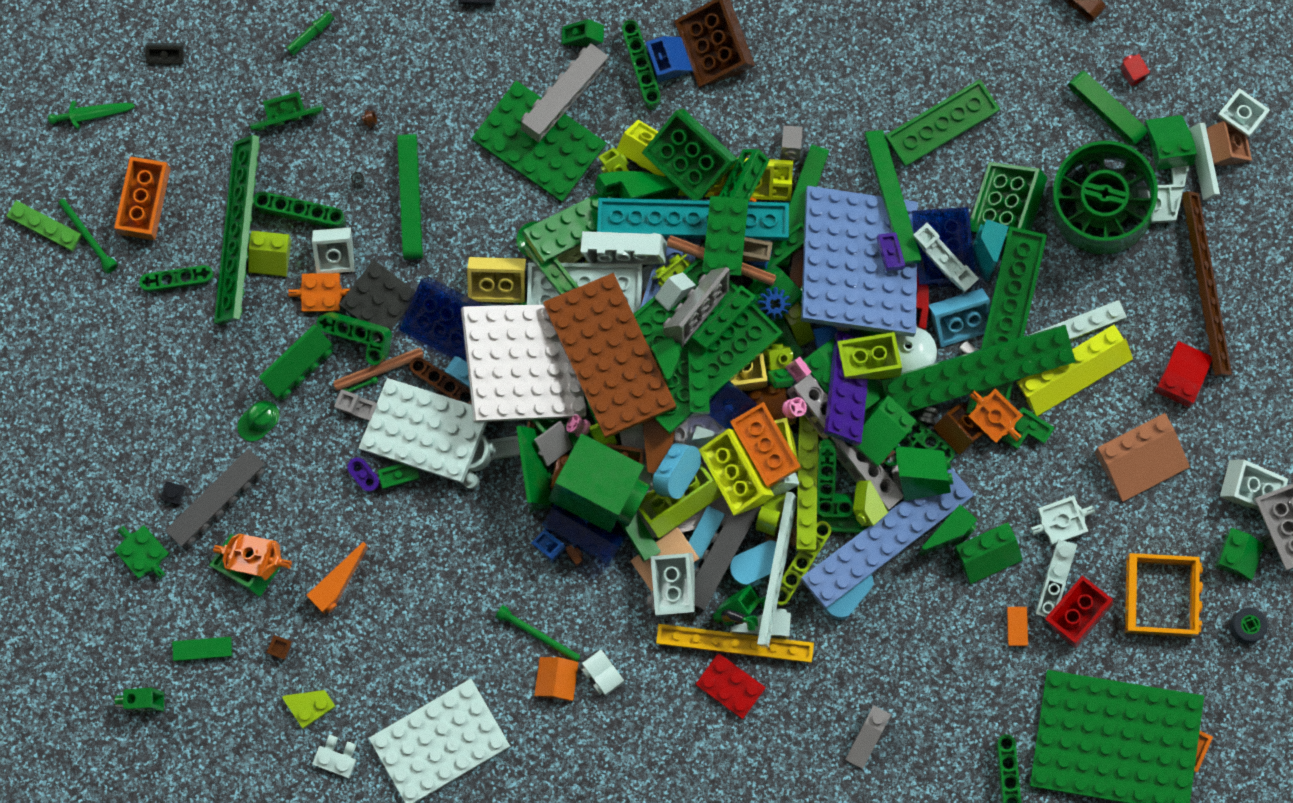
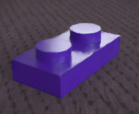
M896 232L878 234L876 239L885 270L904 269L906 265Z

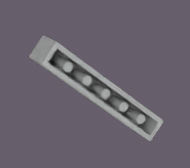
M590 44L587 48L584 47L580 51L576 61L572 60L569 63L567 71L557 77L553 87L549 86L544 92V97L541 100L538 99L533 104V109L530 113L526 112L521 118V130L538 143L606 67L609 56L593 44Z

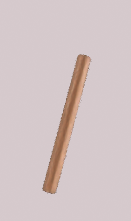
M674 236L668 238V247L704 260L705 248ZM742 262V275L768 285L774 284L776 275Z

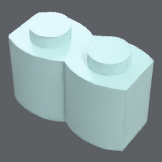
M599 650L582 663L584 667L582 669L583 673L588 679L592 678L595 684L593 686L599 695L603 693L607 696L625 683L602 650Z

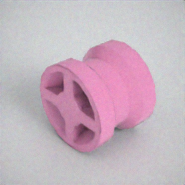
M799 397L785 401L782 406L783 414L789 419L804 415L807 409L805 401Z
M575 414L569 418L566 430L580 437L581 433L584 435L588 434L591 425L588 420L582 419L581 416Z

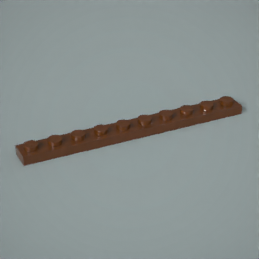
M1186 191L1182 193L1183 206L1186 213V224L1189 229V241L1193 251L1192 258L1195 262L1196 278L1199 284V296L1203 306L1202 313L1205 317L1206 333L1209 339V351L1213 361L1212 368L1215 376L1227 377L1232 375L1200 196L1199 193Z

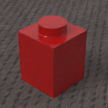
M1140 54L1135 56L1129 55L1122 60L1120 69L1131 87L1148 78L1150 71Z

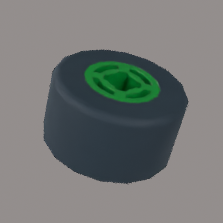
M1248 607L1241 609L1230 621L1232 636L1242 644L1256 643L1265 636L1268 628L1265 615L1256 608Z

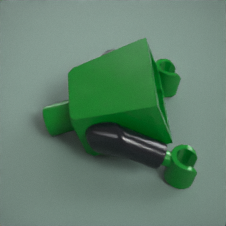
M748 585L725 599L716 610V613L713 614V618L716 623L724 622L726 626L735 622L746 623L747 629L754 631L755 626H759L758 619L754 615H749L758 603L762 604V610H764L766 597L759 598L753 588Z

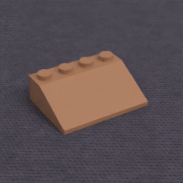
M1165 413L1097 447L1094 451L1122 502L1190 468L1177 434Z

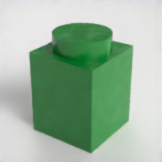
M581 433L554 484L548 501L611 533L616 521L630 526L650 484L639 479L644 465Z

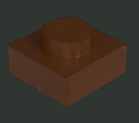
M570 545L565 549L566 554L576 568L583 564L581 558L584 556L578 547L574 549Z
M274 635L266 653L286 660L293 642Z

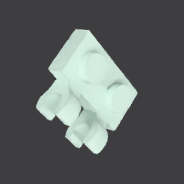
M329 735L325 748L319 746L312 764L350 778L357 761L352 758L356 744L347 742L344 754L333 751L338 738Z

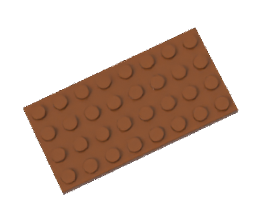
M614 272L543 302V306L605 439L677 408Z

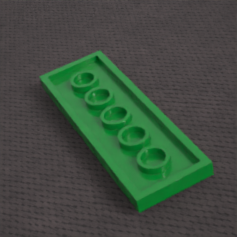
M981 79L886 134L885 138L906 168L1000 112V108Z
M598 193L522 231V236L541 264L581 245L583 231L597 232L598 198H601ZM614 194L603 198H620V196Z

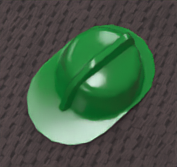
M265 400L252 405L238 421L237 427L241 437L247 441H257L264 437L279 420L278 408L272 402Z

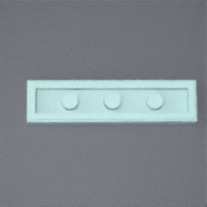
M1198 123L1189 128L1197 152L1195 164L1203 200H1210L1219 195L1220 192L1205 123Z

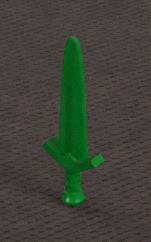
M73 100L70 104L69 113L60 115L49 114L48 122L53 125L58 121L71 120L73 126L79 130L81 127L78 122L127 112L134 109L135 105L133 103H113L76 108L77 103Z

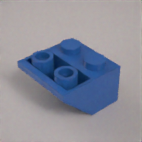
M663 36L646 42V51L657 83L693 72L681 37Z

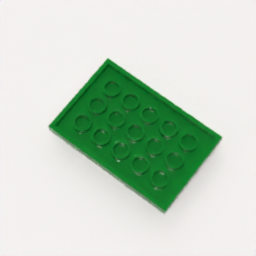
M516 80L473 135L472 141L563 203L607 146V143L566 114L562 115L539 143L521 130V118L526 112L530 113L533 109V104L542 98Z

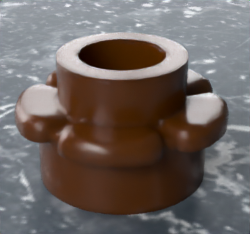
M366 110L365 114L362 115V121L365 126L372 128L377 125V117L373 110Z

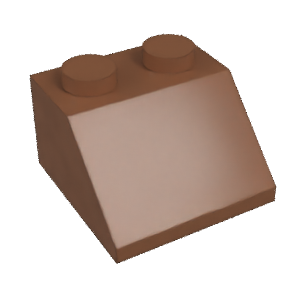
M1226 121L1206 128L1215 165L1226 166L1252 161L1247 136Z

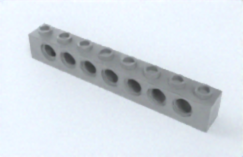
M809 374L786 391L791 399L799 397L805 401L807 409L804 416L823 440L829 439L835 443L837 459L856 483L858 481L871 480L887 510L904 497L900 488L894 484L888 472L881 465L876 467L852 444L848 443L847 446L845 441L824 434L828 395L823 392L815 378Z

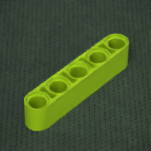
M821 521L817 523V528L825 526L828 530L825 536L819 535L816 531L817 550L815 552L799 551L782 577L780 591L784 592L787 598L783 602L778 601V606L788 603L800 584L801 577L807 573L830 536L831 527L827 522ZM798 559H805L807 567L804 569L798 568L796 561ZM794 575L797 583L795 585H788L786 577Z

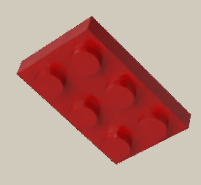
M719 653L695 684L742 720L766 689L765 686Z

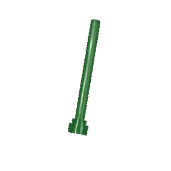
M60 199L59 205L101 260V268L106 274L113 272L118 267L117 262L114 258L107 257L67 201Z
M505 605L500 607L495 616L496 619L501 622L508 621L573 661L578 662L580 659L579 654L515 617L509 611L510 608Z

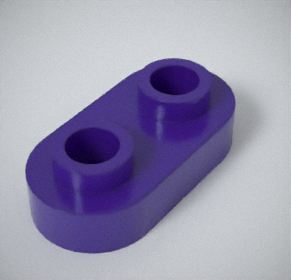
M359 457L349 461L348 471L359 486L366 492L377 490L379 479L368 464ZM357 465L361 466L360 471L354 470ZM368 480L373 481L371 486L366 485Z

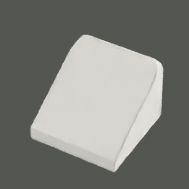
M966 341L960 346L958 353L964 355L978 349Z

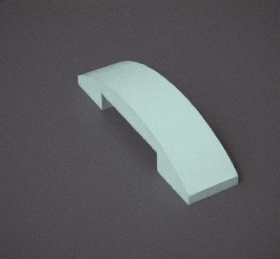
M928 223L913 234L917 243L932 262L962 291L965 292L979 279L967 265L964 266L939 239L938 233Z

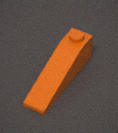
M364 541L306 595L323 614L331 613L337 607L336 603L340 600L368 549Z

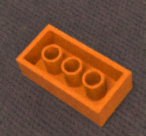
M137 157L129 158L114 226L118 235L149 240L156 239L171 170L167 162Z

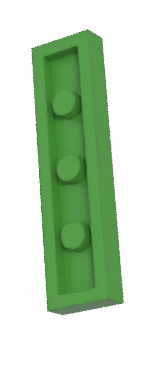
M17 200L7 214V218L72 252L82 238L80 233Z

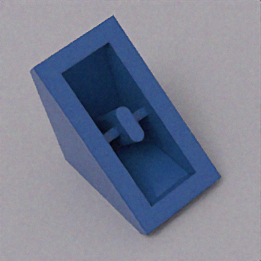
M545 529L531 542L552 564L566 549L561 541Z

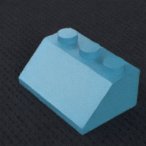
M983 288L929 304L931 321L941 347L984 334L991 305L990 299Z

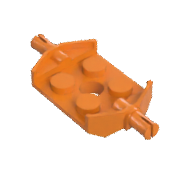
M237 534L230 539L225 547L215 545V548H213L214 553L223 554L224 567L228 572H231V570L260 576L267 580L278 567L290 569L292 566L291 560L281 559L280 545L273 540ZM254 550L253 555L246 558L247 552Z

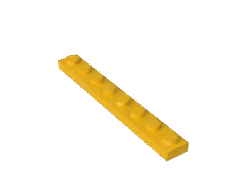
M658 624L656 644L806 663H812L814 647L812 642L771 638L769 647L761 648L757 644L758 636L664 624Z

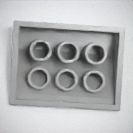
M724 267L711 270L707 275L704 274L700 278L698 287L688 293L684 304L680 303L677 306L675 315L672 318L669 317L664 322V336L668 339L673 337L674 342H678L681 348H683L688 339L692 337L728 293L729 268Z
M1293 484L1255 498L1285 570L1293 568Z

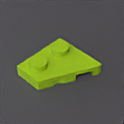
M325 690L282 697L303 729L336 707Z

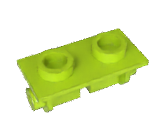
M676 254L669 260L670 264L666 267L663 265L655 271L656 275L652 279H658L657 283L662 287L669 277L674 276L673 272L676 274L682 273L691 265L688 259L684 260L687 254Z

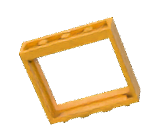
M1129 553L1126 556L1125 633L1196 637L1199 635L1202 621L1199 620V613L1202 612V601H1199V593H1202L1203 589L1202 582H1199L1200 574L1203 572L1200 557ZM1137 563L1190 566L1189 629L1136 627Z

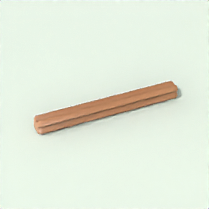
M421 348L406 352L377 365L334 380L333 385L336 391L350 387L409 364L413 358H423V351Z

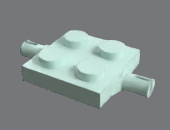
M1075 496L1040 507L1037 511L1041 518V524L1031 527L1032 534L1035 535L1044 531L1051 545L1056 544L1058 539L1065 541L1088 532L1085 516L1095 513L1094 507L1091 505L1081 509L1077 504Z

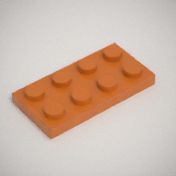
M764 402L730 421L768 488L802 469Z

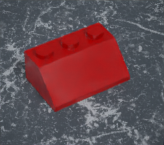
M1082 575L1045 618V621L1063 640L1076 649L1113 606V599Z

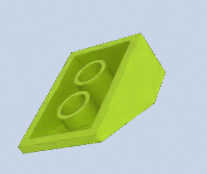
M895 332L837 341L844 378L886 379L901 376L902 364Z

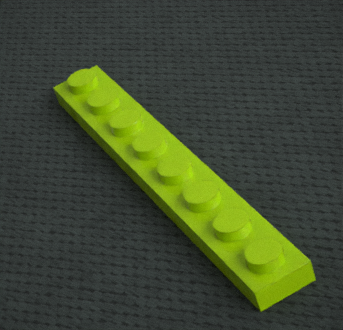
M802 415L799 417L798 462L802 469L798 470L796 551H816L818 433L807 418Z

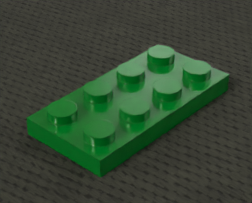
M710 196L702 273H709L711 270L727 267L730 269V276H741L749 199Z

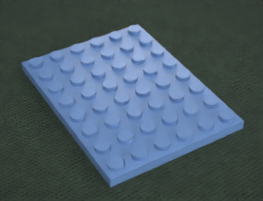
M813 186L806 187L801 321L881 333L895 332V335L909 337L915 336L917 263L908 264L902 270H885L876 237L878 234L892 233L881 196ZM904 200L913 233L915 234L917 232L918 202Z

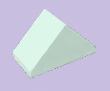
M682 272L669 277L655 296V299L669 311L696 285Z

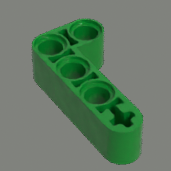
M328 312L317 319V327L322 332L368 344L366 360L369 364L377 365L388 358L392 340V333L389 328L335 312ZM343 323L347 325L348 331L344 329ZM361 328L365 330V336L361 333ZM378 333L383 336V341L379 339ZM375 351L379 353V359L375 356Z
M825 439L818 446L817 512L824 517H848L853 513V499L848 494L835 493L836 446L832 440ZM826 449H829V458L825 457ZM830 467L831 470L823 471L822 468ZM823 485L831 486L829 489L821 488ZM822 503L830 504L828 507L821 506ZM843 503L849 504V506L846 508H843L840 505Z

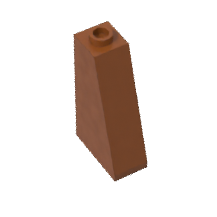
M654 419L643 422L647 471L653 478L656 470L673 445L676 430L669 435Z

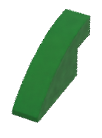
M617 171L598 174L595 183V189L601 198L618 194L621 199L668 200L677 197L680 189L667 177L637 171Z

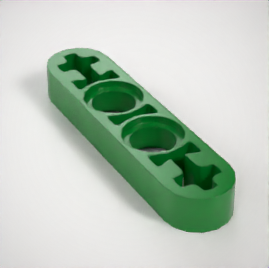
M207 265L147 273L141 276L139 284L145 292H156L208 284L213 280L214 273ZM205 270L207 271V273H210L209 275H207L206 279H204L202 276H196L198 280L195 281V275L193 272L196 271L197 275H202L203 271ZM184 273L191 274V279L188 282L181 280V276ZM171 276L172 282L165 285L162 283L163 277ZM156 277H158V282H159L160 286H158L157 283L155 282V281H157V280H156ZM147 279H150L151 282H155L150 283V287H147L146 284H144L147 282Z

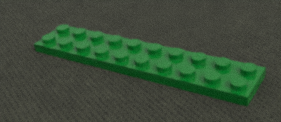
M255 135L233 142L214 324L218 325L240 320L242 315L243 286L246 278L247 249L250 241L249 230L252 222L251 211L254 204L253 192L256 185L255 173L258 167L257 155L260 149L259 136Z
M1009 226L981 349L1024 337L1047 238L1046 234ZM1013 381L977 391V393L984 398L996 389L1009 401ZM969 397L966 413L969 414L977 405L971 397Z
M1061 325L901 373V376L880 379L884 396L889 395L906 412H910L971 394L974 390L976 392L1068 365L1074 363L1075 358L1066 325Z

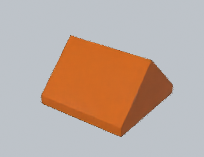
M540 657L534 696L573 701L579 662L560 657Z

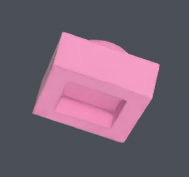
M800 357L785 367L796 382L811 373L807 364Z

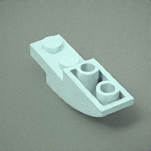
M1060 539L1057 540L1036 614L1047 617L1061 601L1077 544Z

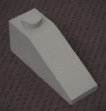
M873 705L845 759L846 761L861 769L864 768L891 714Z

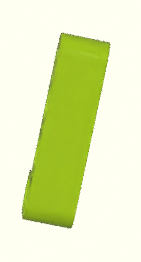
M786 493L773 496L764 503L757 518L756 530L775 535L782 516Z

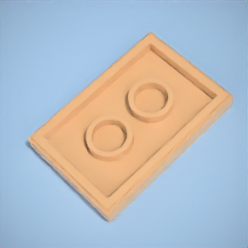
M678 527L655 542L661 551L657 556L693 553L694 563L700 559ZM637 555L631 560V563L649 589L653 591L651 559L643 562L640 556Z

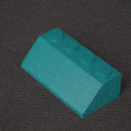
M986 219L984 225L980 224L971 251L974 252L972 258L984 281L987 282L996 266L1009 227Z

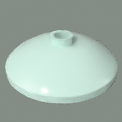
M916 326L914 337L895 335L902 364L901 373L935 363L937 348L935 341L927 331ZM911 345L912 348L907 349L905 346Z

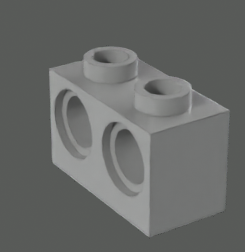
M783 126L780 159L793 160V162L799 160L802 127Z

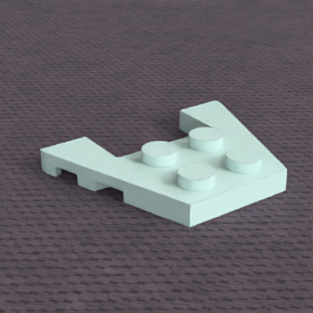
M1189 166L1171 168L1172 185H1158V197L1151 223L1176 221ZM1115 168L1114 172L1119 174L1122 168ZM1127 174L1126 178L1133 180V174ZM1133 186L1130 188L1133 198H1150L1147 186ZM1144 209L1136 210V214L1140 216L1146 214Z

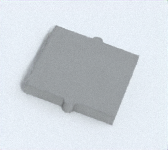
M561 421L534 439L539 450L538 454L541 455L546 466H549L573 448L568 437L569 433L565 431Z

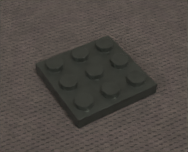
M373 259L339 303V306L356 319L387 327L391 331L419 293Z

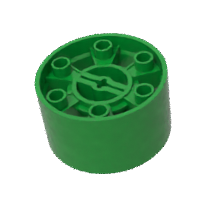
M1096 141L1079 147L1063 161L1054 180L1052 211L1059 231L1071 244L1089 253L1113 254L1130 248L1145 235L1154 216L1158 197V184L1154 170L1141 153L1120 142ZM1104 159L1118 161L1125 165L1118 174L1111 170H1104ZM1096 164L1099 166V169L1092 171L1089 169V165ZM1080 165H1082L1088 175L1081 185L1066 177ZM1132 173L1136 176V178L1134 180H1128L1126 178V175ZM1144 180L1148 187L1150 198H1133L1130 188ZM1100 183L1111 184V185L1115 186L1116 188H1118L1119 190L1112 189V187L1109 186V185H1101V186H1100V185H1096V184H1100ZM1070 190L1072 195L1063 196L1062 191ZM1059 202H1075L1077 214L1066 219ZM1089 205L1095 206L1101 211L1111 210L1112 212H1098L1092 209ZM1144 209L1146 214L1140 216L1136 214V210ZM1128 216L1140 222L1137 227L1127 233L1124 232L1120 225ZM1074 225H1079L1082 230L1080 231ZM1089 226L1104 229V237L1086 234Z

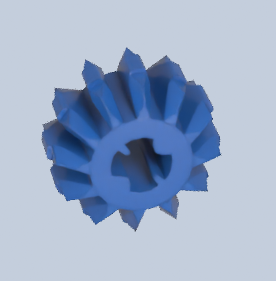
M774 287L772 293L767 288V296L763 293L760 294L764 301L758 300V304H763L764 306L759 309L761 311L766 310L764 314L767 317L770 315L771 320H775L776 314L781 319V311L788 314V310L784 309V307L791 306L790 303H785L790 297L788 295L782 297L785 293L784 290H780L778 293V288ZM777 299L778 307L771 308L770 305L772 304H770V301Z

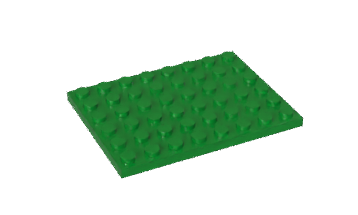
M700 258L683 271L696 285L694 290L698 287L700 278L704 274H708L702 273L703 259ZM730 279L728 293L723 297V299L714 308L710 315L705 319L701 326L738 289V287ZM687 295L669 311L654 296L633 314L650 351L651 346L668 339L663 334V324L669 317L672 318L675 315V309L680 303L684 304L687 300ZM754 303L707 350L709 400L783 335V332ZM688 342L681 348V361L671 385L667 386L677 408L653 418L669 435L691 416Z
M1047 670L1030 787L1123 803H1190L1204 695Z

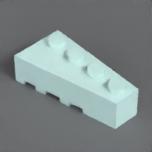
M582 232L581 253L589 263L650 265L664 264L666 262L667 242L661 234Z

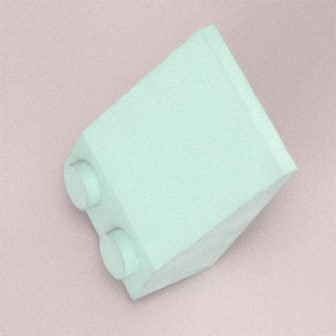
M1229 460L1220 497L1233 503L1259 510L1255 498L1287 486L1288 479L1246 460Z
M693 553L650 556L655 615L695 612Z

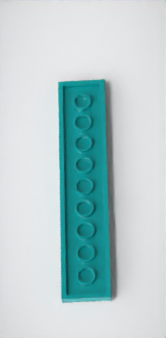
M598 198L597 232L657 233L667 238L674 236L677 238L706 239L710 201ZM748 202L745 237L757 240L788 241L789 203Z

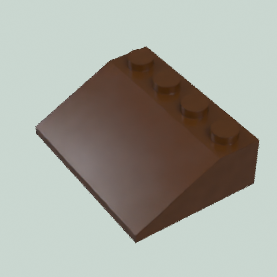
M712 0L674 20L698 87L701 88L722 81L755 67L731 0Z

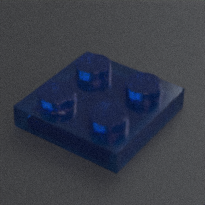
M728 381L709 400L710 414L708 415L726 430L734 429L730 421L757 406V403L731 381Z

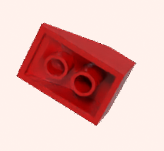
M1178 341L1154 392L1190 408L1202 386L1211 364L1212 356Z

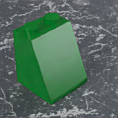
M895 447L899 477L905 501L951 493L950 485L954 484L952 473H948V470H951L950 459L945 457L944 451Z

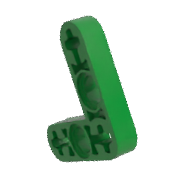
M916 421L912 427L918 426L920 434L915 433L910 439L908 436L912 432L911 428L907 433L908 436L902 439L906 440L911 448L917 443L923 449L936 450L938 445L941 444L940 449L942 451L948 450L950 452V462L954 458V449L919 421ZM932 437L935 439L936 445L928 447L925 444V440ZM897 456L895 457L896 463H888V459L883 463L887 468H895L898 466Z

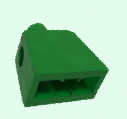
M154 688L124 689L123 695L115 696V706L123 707L124 710L131 712H164L165 692Z

